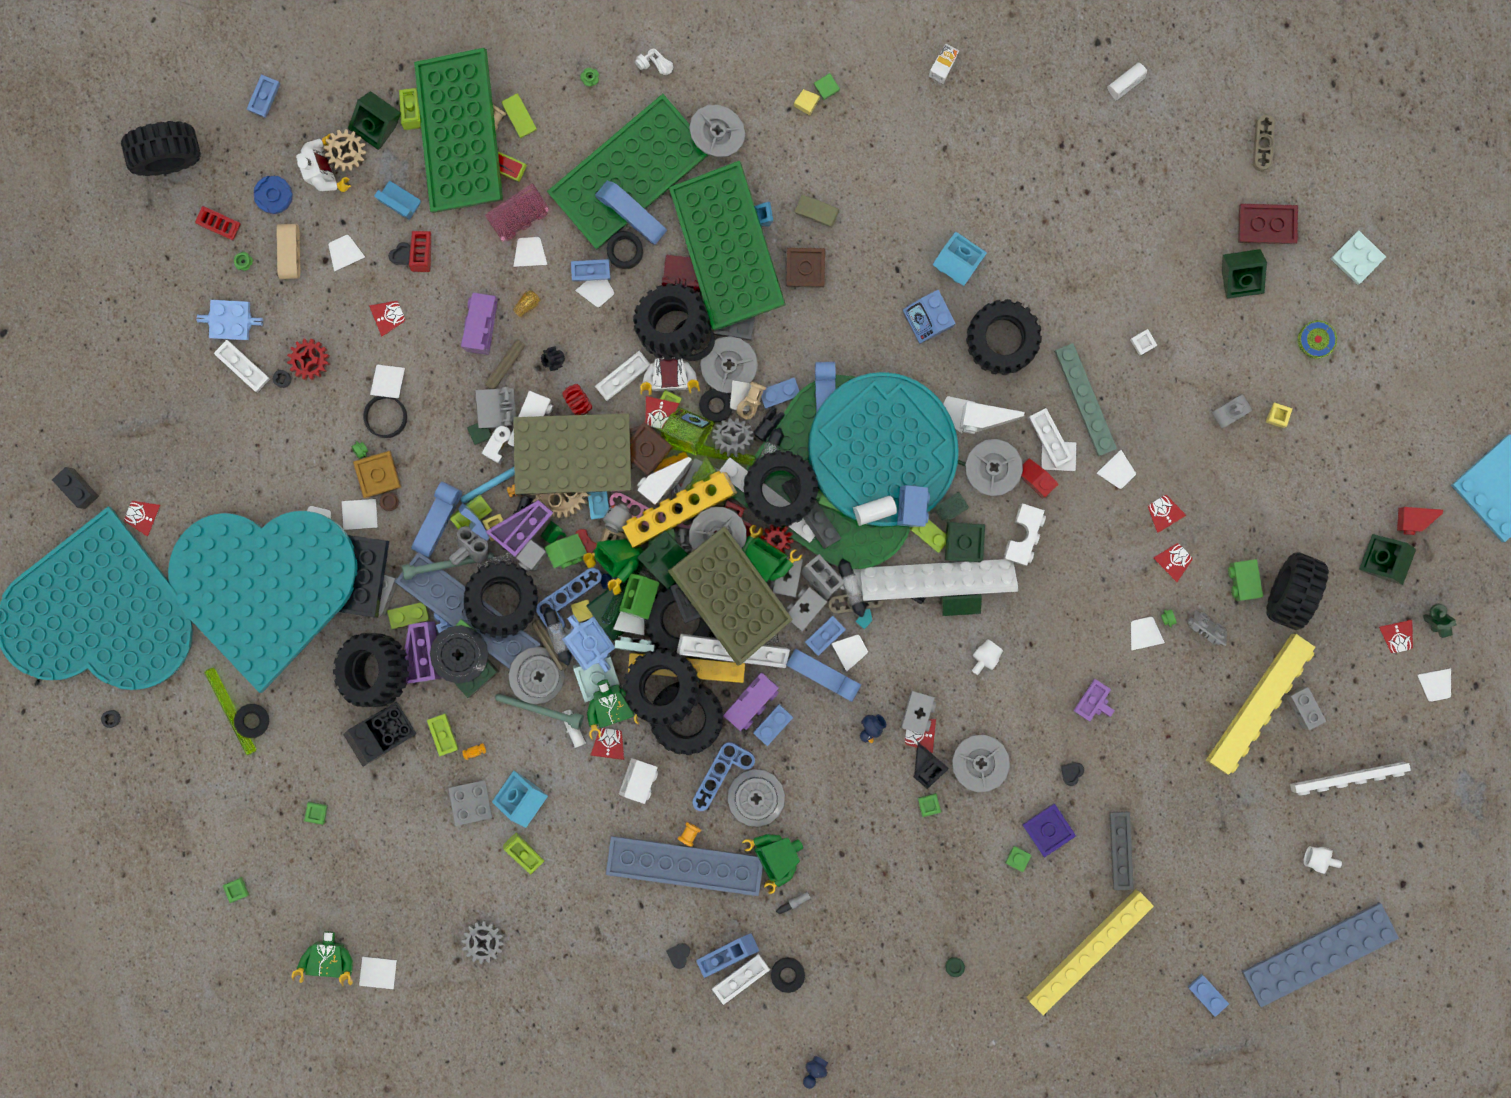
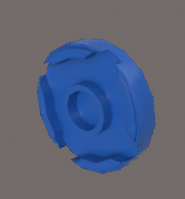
M279 176L263 177L254 187L255 203L266 213H282L292 202L293 194L291 187L286 180Z

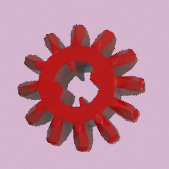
M570 385L562 392L563 398L575 415H585L592 409V404L580 385Z
M770 524V529L765 528L764 532L766 534L761 536V539L767 540L765 542L784 554L785 549H791L788 543L794 542V539L788 538L793 535L792 531L786 532L789 528L788 526L781 529V527L776 528L775 525ZM776 535H779V538H782V540H780L779 543L775 542L776 539L773 540V538Z

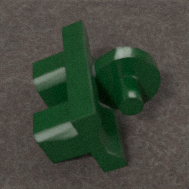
M1433 605L1429 611L1430 615H1423L1424 621L1430 624L1431 630L1438 632L1441 638L1452 636V626L1457 625L1456 620L1447 614V608L1444 605Z

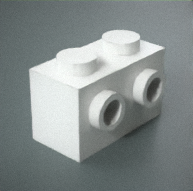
M631 758L619 795L645 804L646 800L651 796L650 788L652 782L657 778L658 767Z

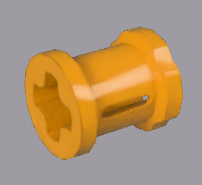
M686 822L685 830L677 839L692 847L694 845L693 841L697 833L701 832V829L692 823Z

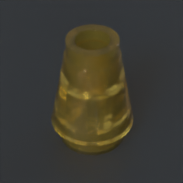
M531 289L528 292L525 291L513 308V311L521 317L537 307L541 299Z

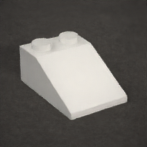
M966 402L963 406L959 428L964 429V433L975 434V432L1017 421L1024 416L1025 412Z
M687 457L650 474L647 478L643 477L637 485L639 487L637 491L658 508L660 506L659 503L665 500L693 463L692 459Z

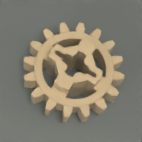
M345 129L343 134L340 130H337L336 136L333 133L330 134L332 140L326 139L325 141L329 146L323 147V150L328 151L324 157L330 158L328 164L334 163L335 170L341 167L342 172H344L345 168L348 167L349 171H352L353 165L358 168V161H364L361 155H365L366 151L361 150V148L365 147V143H359L361 137L355 138L354 131L350 135L347 129ZM346 138V141L338 142L336 140ZM353 142H354V144H355L356 147H357V151L353 150V147H352V143H353ZM349 144L347 147L349 153L346 152L341 158L342 149ZM332 149H333L334 151H336V154H337V158H336V159H335V157H334L333 154H332ZM346 159H351V160H353L352 162H349V163H342L343 160H346Z

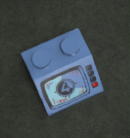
M939 290L922 297L903 309L919 344L953 328L956 324Z

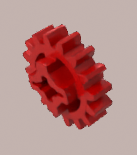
M303 339V344L297 341L296 348L290 347L293 353L287 354L291 358L287 364L293 365L290 371H297L295 376L299 378L302 375L303 380H307L308 376L310 380H314L315 375L320 378L321 371L327 372L324 366L330 365L326 361V359L330 358V355L324 354L327 348H321L322 343L319 341L315 344L314 339H310L309 343L306 339ZM315 349L319 352L320 358L316 356ZM309 357L312 358L311 361H308V362L305 361L306 358H309ZM297 361L301 363V369L298 367Z

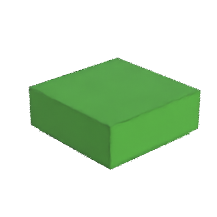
M830 73L814 82V86L823 101L840 91Z
M936 793L917 798L922 817L941 813Z
M308 802L304 821L323 825L328 805Z
M242 877L222 885L229 903L249 895Z

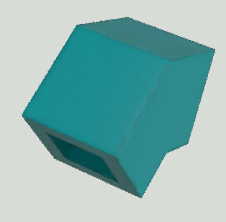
M866 609L864 616H859L855 621L863 629L872 622L870 609Z

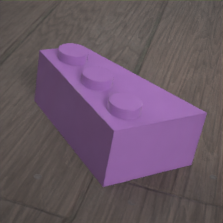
M472 293V298L469 297L468 316L465 318V330L461 347L466 352L489 355L498 302L496 296Z
M538 499L486 530V533L516 557L553 514V511Z
M435 621L410 624L408 627L405 644L407 654L405 658L409 661L407 671H410L409 677L406 678L408 683L442 679L433 668L430 658L432 642L437 637Z
M761 672L723 716L740 731L743 728L747 730L754 722L751 720L754 715L757 714L759 716L766 708L764 704L768 700L772 701L779 692L777 690L779 687Z

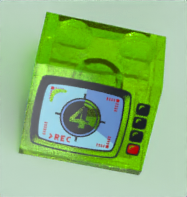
M679 408L668 417L661 430V434L670 444L697 456L715 423L683 408Z

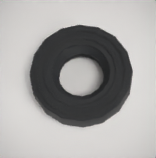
M715 389L706 391L699 402L700 412L703 417L714 423L728 419L733 410L730 408V394ZM714 398H719L724 403L722 411L718 413L712 412L709 408V402Z
M246 704L236 712L234 726L243 737L257 738L267 730L269 715L260 705ZM248 714L257 715L259 718L258 726L248 728L244 723L245 716Z
M786 957L778 960L771 969L773 985L781 992L791 993L797 991L805 980L804 967L794 958ZM791 968L794 970L795 979L792 982H784L781 979L780 974L783 969Z

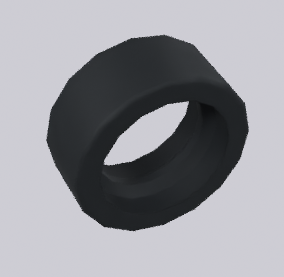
M618 232L608 241L607 255L611 263L617 268L631 269L642 260V243L632 232ZM627 239L635 244L636 254L633 259L620 261L616 258L614 247L620 240Z

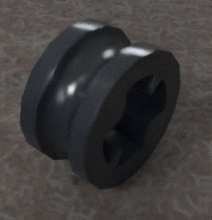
M278 370L273 374L272 379L276 386L286 388L291 384L292 378L288 372ZM281 374L287 377L284 379L285 383L283 384L282 382L278 383V380L280 379L279 375Z
M116 710L106 711L101 716V722L107 728L117 726L121 720L120 714ZM108 714H109V716L114 715V718H113V720L115 721L114 723H113V722H110V723L107 722L108 719H109V718L107 717Z

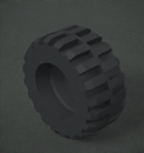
M182 121L157 122L143 127L140 126L135 130H130L121 140L127 169L132 174L138 176H160L162 174L179 172L182 169L195 165L201 157L195 129Z
M668 283L665 287H662V285L657 286L656 290L648 291L647 296H643L639 300L640 305H637L634 310L636 313L633 316L635 332L646 351L654 354L659 359L662 356L665 360H672V358L679 360L684 355L688 357L692 355L691 352L694 349L697 351L701 347L700 343H704L707 338L705 334L709 333L710 327L708 324L710 320L700 296L694 293L693 289L690 287L685 288L682 284L674 286L673 283ZM672 311H682L688 314L686 322L678 330L670 333H662L656 330L658 321L665 314Z
M1005 299V301L995 300L991 304H986L975 314L967 329L966 344L969 347V354L974 358L973 361L976 364H980L982 366L981 369L989 370L991 374L995 375L997 373L1008 375L1025 368L1035 358L1040 349L1039 345L1042 342V336H1040L1041 326L1037 324L1038 318L1030 313V308H1024L1021 306L1022 303L1018 301L1014 303L1010 299ZM998 320H1007L1017 326L1022 340L1019 348L1014 353L1001 355L994 352L988 346L986 332L992 323Z
M775 450L774 453L768 452L763 457H758L752 466L750 465L744 478L743 490L748 508L756 518L776 527L783 525L791 526L795 522L802 521L811 512L816 503L818 481L808 461L803 460L802 456L792 454L791 451L781 452V450ZM786 471L797 479L799 493L795 501L790 505L778 507L770 504L765 499L762 486L766 477L771 473Z
M1301 552L1293 553L1288 557L1283 567L1279 570L1268 597L1266 614L1271 621L1293 630L1303 629L1309 623V620L1312 619L1319 607L1327 586L1329 570L1325 562Z
M500 561V564L491 562L487 567L482 566L478 568V572H474L470 576L464 592V609L467 618L471 621V625L474 628H478L480 633L484 635L486 633L490 634V637L496 638V636L507 638L508 635L512 634L514 636L520 630L526 629L529 622L531 623L534 618L538 604V590L533 583V578L531 575L528 576L525 569L517 568V564L514 563L507 565L506 561ZM494 584L511 586L517 591L519 596L517 609L507 616H495L489 613L484 608L482 602L485 590Z
M664 587L656 593L649 619H644L645 630L651 642L658 649L671 650L677 653L680 638L671 635L666 630L663 622L666 609L675 603L676 600L671 588L667 589ZM701 617L699 626L692 635L713 638L715 636Z
M360 633V635H354L350 640H346L343 643V648H339L337 652L338 657L334 660L335 669H333V675L336 677L334 682L339 687L340 695H345L343 698L348 703H352V705L357 707H383L396 701V697H400L403 693L402 688H406L408 683L406 678L409 677L410 672L407 671L409 661L405 658L407 656L405 650H401L402 645L391 636L377 633ZM371 654L376 658L379 669L377 680L372 687L367 683L364 674L366 660Z
M656 649L653 652L651 650L645 652L644 656H638L636 658L637 661L634 664H630L628 667L630 669L629 673H625L624 679L626 684L623 685V691L626 692L624 697L630 705L629 708L639 718L656 725H672L674 722L684 720L683 717L689 716L693 712L692 708L697 705V697L701 693L699 689L701 683L696 669L685 657L671 650ZM660 669L672 671L680 682L677 697L671 703L664 706L651 703L645 695L647 679L653 672Z
M680 682L673 683L664 688L656 696L653 704L664 706L671 703L678 695ZM704 684L699 685L701 693L697 697L698 704L702 707L705 714L704 725L699 732L694 735L683 736L676 733L670 725L665 724L661 726L650 723L651 731L656 737L657 742L663 745L666 750L679 755L700 753L709 748L719 736L723 725V709L718 697Z

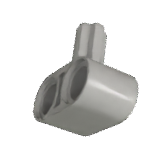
M1241 394L1211 413L1222 429L1251 412L1252 408L1244 395Z
M470 527L460 528L457 532L459 549L449 557L451 563L458 565L468 556L475 562L481 563L486 561L489 555L486 540L474 533Z

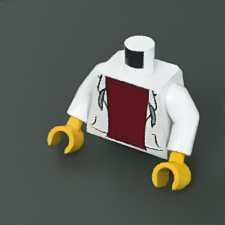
M330 134L323 137L322 140L317 139L305 143L301 153L296 155L297 164L300 167L303 179L319 191H334L338 188L339 191L346 192L351 185L347 186L345 183L350 179L344 177L336 183L331 165L328 164L329 160L324 157L326 151L323 150V146H329L325 141L330 138Z
M663 357L655 359V363L650 364L644 374L643 383L640 386V394L644 390H648L649 395L652 394V391L689 390V393H691L692 388L696 387L700 391L696 373L687 361H683V359L676 360L675 358L665 360Z

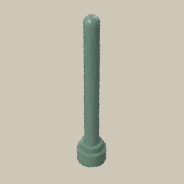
M489 552L486 561L494 559V553ZM468 556L458 565H453L450 560L416 567L406 564L402 565L404 580H410L416 574L477 562Z
M496 694L495 696L496 701L567 722L568 725H571V728L577 730L581 728L584 715L578 713L568 715L506 695Z

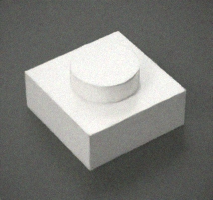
M1148 329L1130 339L1139 356L1157 346Z

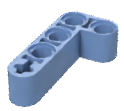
M607 180L595 194L598 200L611 207L653 245H656L666 233L667 229L617 184Z
M815 362L816 413L825 399L835 390V362Z
M443 481L438 485L434 494L436 499L412 544V550L428 558L432 555L450 520V516L453 514L462 496L461 490Z
M590 568L538 603L536 611L545 625L546 622L541 611V607L544 604H549L552 609L556 610L559 621L562 624L561 628L557 631L552 628V625H546L550 632L558 634L564 631L566 622L559 611L601 583L603 574L599 569ZM591 572L598 573L597 581L590 580L587 582L590 586L587 587L582 578L584 577L587 580L591 577ZM576 582H580L583 586L582 591L579 593L573 590V585ZM560 593H564L567 596V600L563 604L557 601V596Z
M796 648L786 664L788 667L853 702L861 687L859 683Z
M734 742L724 743L693 798L694 808L698 811L706 810L731 765L735 764L742 769H750L755 763L754 755ZM726 746L734 747L735 753L732 756H727L724 753ZM749 755L752 762L749 765H743L741 763L742 756ZM721 762L725 765L726 769L724 772L719 773L715 770L717 763ZM714 780L716 782L715 789L710 790L706 788V781ZM704 792L708 793L704 801L707 804L699 806L696 799H701Z

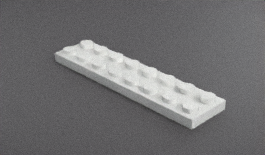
M1007 559L860 569L863 601L1018 592L1014 562Z

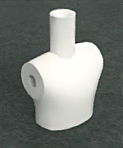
M987 639L973 654L978 663L972 669V672L978 675L984 666L993 670L999 662L1003 650Z
M1309 846L1304 856L1305 866L1323 874L1326 873L1328 866L1340 868L1342 861L1332 859L1333 850L1326 847Z

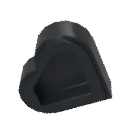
M406 242L399 243L396 249L389 252V260L396 265H409L411 246Z
M1078 762L1060 765L1064 783L1068 786L1076 785L1078 777H1081L1084 773L1083 765Z
M686 943L678 944L666 950L675 968L682 969L687 963L690 947Z

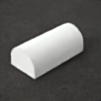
M1137 63L1108 85L1107 89L1115 101L1146 78L1147 69L1141 63Z
M891 496L853 507L859 526L897 513L896 504Z

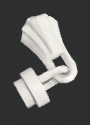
M650 49L646 56L638 55L636 57L637 60H635V64L640 70L650 67L648 61L652 60L659 73L663 75L670 74L674 68L673 63L665 59L656 49Z

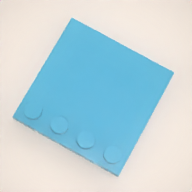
M1511 434L1505 436L1451 485L1501 542H1506L1511 537Z

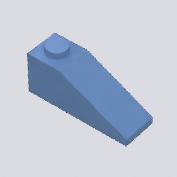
M748 934L696 960L703 977L706 978L759 952V949L752 934Z

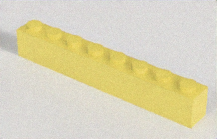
M1297 634L1289 636L1207 757V762L1228 775L1236 771L1239 766L1238 761L1241 757L1246 756L1250 749L1248 747L1250 743L1259 737L1261 727L1270 721V714L1273 709L1276 710L1280 706L1284 693L1287 694L1291 690L1294 678H1298L1301 675L1305 662H1309L1314 656L1313 650L1316 648Z
M1135 889L1027 996L1029 1002L1044 1015L1154 907L1140 891Z

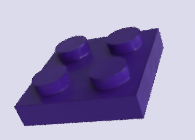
M1054 803L1022 824L1044 858L1076 837Z

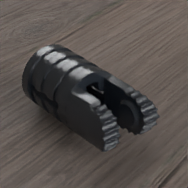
M773 406L756 427L755 431H753L754 435L762 442L767 441L772 430L777 428L785 416L784 413L780 412L773 422H770L777 412V409Z

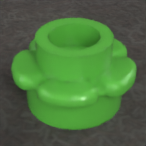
M586 68L581 73V81L586 86H594L599 81V73L596 69Z
M241 252L235 256L234 265L238 270L246 271L253 264V259L248 253Z
M355 441L356 444L351 446L353 452L358 459L366 458L368 449L363 442L359 444L358 441Z
M1164 609V614H1161L1164 625L1172 627V625L1177 624L1172 609L1167 611Z

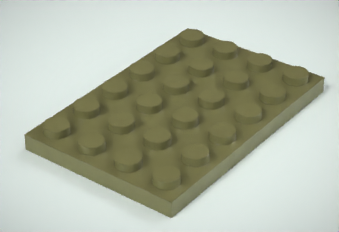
M630 414L513 417L516 495L632 491Z
M725 526L668 570L737 666L745 662L793 620Z

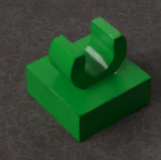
M550 521L540 537L552 544L557 541L556 539L559 535L566 537V534L562 531L561 527Z

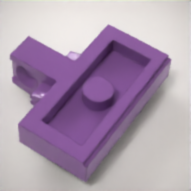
M1094 679L1073 711L1089 722L1095 713L1100 715L1103 712L1111 717L1115 710L1107 706L1109 701L1105 699L1111 689Z

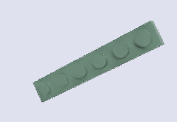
M1072 343L1055 350L1097 455L1101 456L1116 450L1117 447L1074 344Z

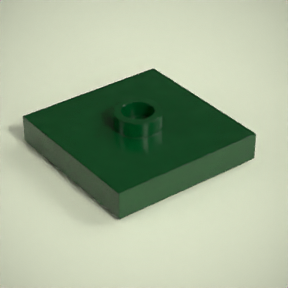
M947 522L945 560L983 561L985 524Z

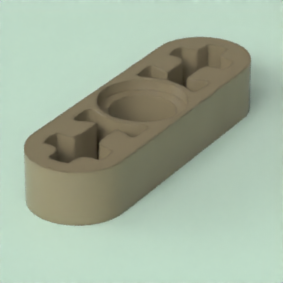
M1270 115L1261 116L1255 125L1253 166L1257 171H1265L1272 164L1275 120ZM1266 120L1269 126L1264 134H1260L1264 131V125H1261V123ZM1261 138L1268 140L1269 146L1267 148H1262L1259 145ZM1268 152L1264 154L1263 159L1267 163L1261 166L1262 164L1258 161L1262 158V153Z
M862 592L831 598L828 603L830 611L833 613L853 611L850 601L854 596H858L863 601ZM848 597L847 604L850 609L846 610V606H840V610L832 607L835 599H838L839 602H845L844 598ZM884 600L877 601L876 605H874V602H867L868 606L866 609L880 607Z

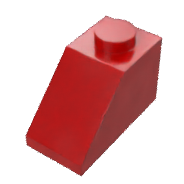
M1030 458L1022 465L1021 478L1042 499L1059 485L1046 470Z
M1414 507L1398 508L1397 531H1404L1403 535H1416V532L1425 530L1441 516L1443 510Z

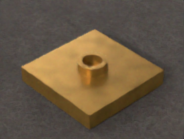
M391 451L353 462L364 499L402 488Z

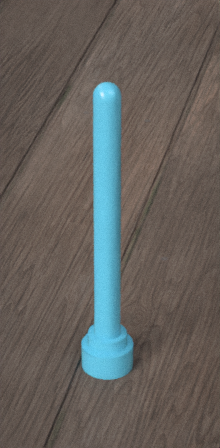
M514 467L461 497V502L467 503L514 476Z

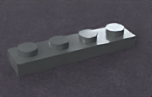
M795 477L782 485L792 502L795 501L799 493V484ZM816 501L811 512L803 519L822 547L826 549L839 541L841 537Z
M1109 812L1113 890H1134L1130 812Z

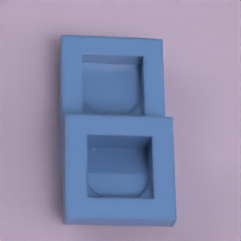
M462 503L458 509L463 516L472 521L469 525L470 529L487 541L489 536L482 522L467 505Z

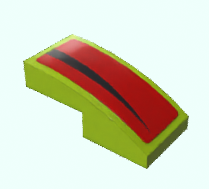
M498 152L500 174L508 179L520 182L527 165Z

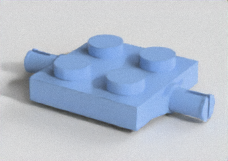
M210 300L209 314H197V318H204L197 319V322L208 323L209 338L249 340L251 325L263 326L262 322H256L263 321V318H252L250 302Z
M574 614L567 619L573 626V629L562 640L582 669L585 671L592 665L599 664L604 673L610 670L611 667L605 658L608 653L615 649V646L593 616L583 623H579Z

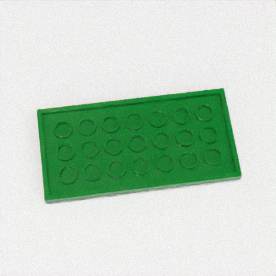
M479 48L414 62L430 212L436 213L503 201L487 49Z
M661 94L551 187L547 193L593 247L598 250L614 234L618 233L628 224L611 207L603 204L595 196L607 180L617 184L639 205L646 209L669 190V187L675 185L709 155L695 145L690 134V124L667 97Z
M737 161L669 187L712 329L716 331L785 306L786 303L742 163Z

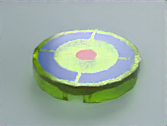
M1316 320L1309 322L1298 333L1299 349L1309 358H1324L1332 353L1336 347V331L1325 321Z

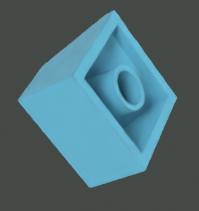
M955 232L932 265L940 272L953 278L955 282L964 286L987 252Z
M513 771L492 803L511 821L526 828L548 795L528 779Z

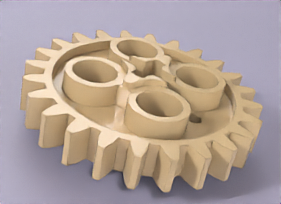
M587 492L575 493L574 496L571 493L530 494L536 495L533 502L539 499L553 511L551 517H555L557 513L558 518H562L563 513L565 517H570V512L577 514L576 508L582 510L581 503H588L584 497L590 496ZM556 495L560 497V502L558 505L554 503V497Z

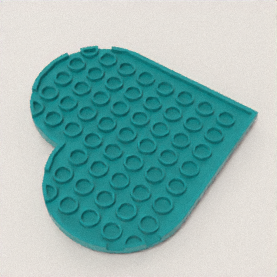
M110 506L17 577L7 587L0 602V648L14 667L24 674L36 677L37 679L63 680L77 676L89 669L93 675L104 683L120 689L137 690L150 688L166 681L178 671L186 660L192 643V621L184 614L174 598H177L176 592L169 584L168 579Z
M293 511L272 519L262 528L259 524L246 517L221 513L204 517L184 531L173 548L169 561L168 578L169 584L177 594V598H174L179 608L259 693H263L346 604L354 589L353 584L355 576H357V560L353 550L354 546L347 533L339 524L324 515L310 511Z

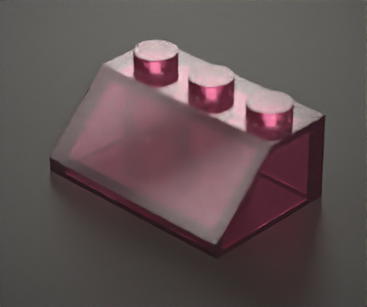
M532 183L485 214V216L503 242L504 240L509 241L516 236L515 233L519 230L529 228L532 225L531 222L537 218L538 220L544 218L550 209Z

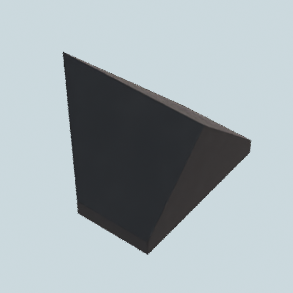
M918 742L913 777L928 789L949 768Z

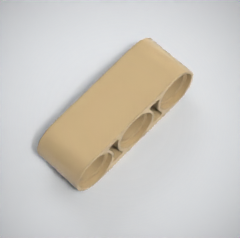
M298 224L277 225V271L279 279H300V230Z

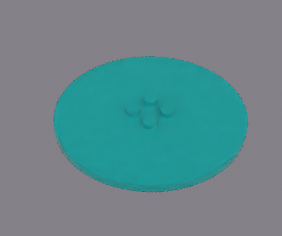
M877 372L861 375L847 381L825 399L815 415L810 430L808 444L810 465L816 474L821 492L836 509L857 521L853 507L886 496H891L894 499L897 513L867 523L868 525H897L900 487L905 485L928 488L930 501L927 504L926 512H929L945 496L956 473L958 439L950 414L931 390L907 376L889 372Z

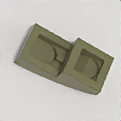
M801 195L795 213L812 219L816 223L833 227L839 209L819 200Z

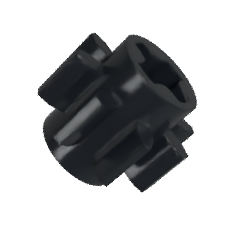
M556 346L543 350L541 363L545 368L549 367L550 371H555L563 367L562 364L565 361V356L561 350L556 351Z

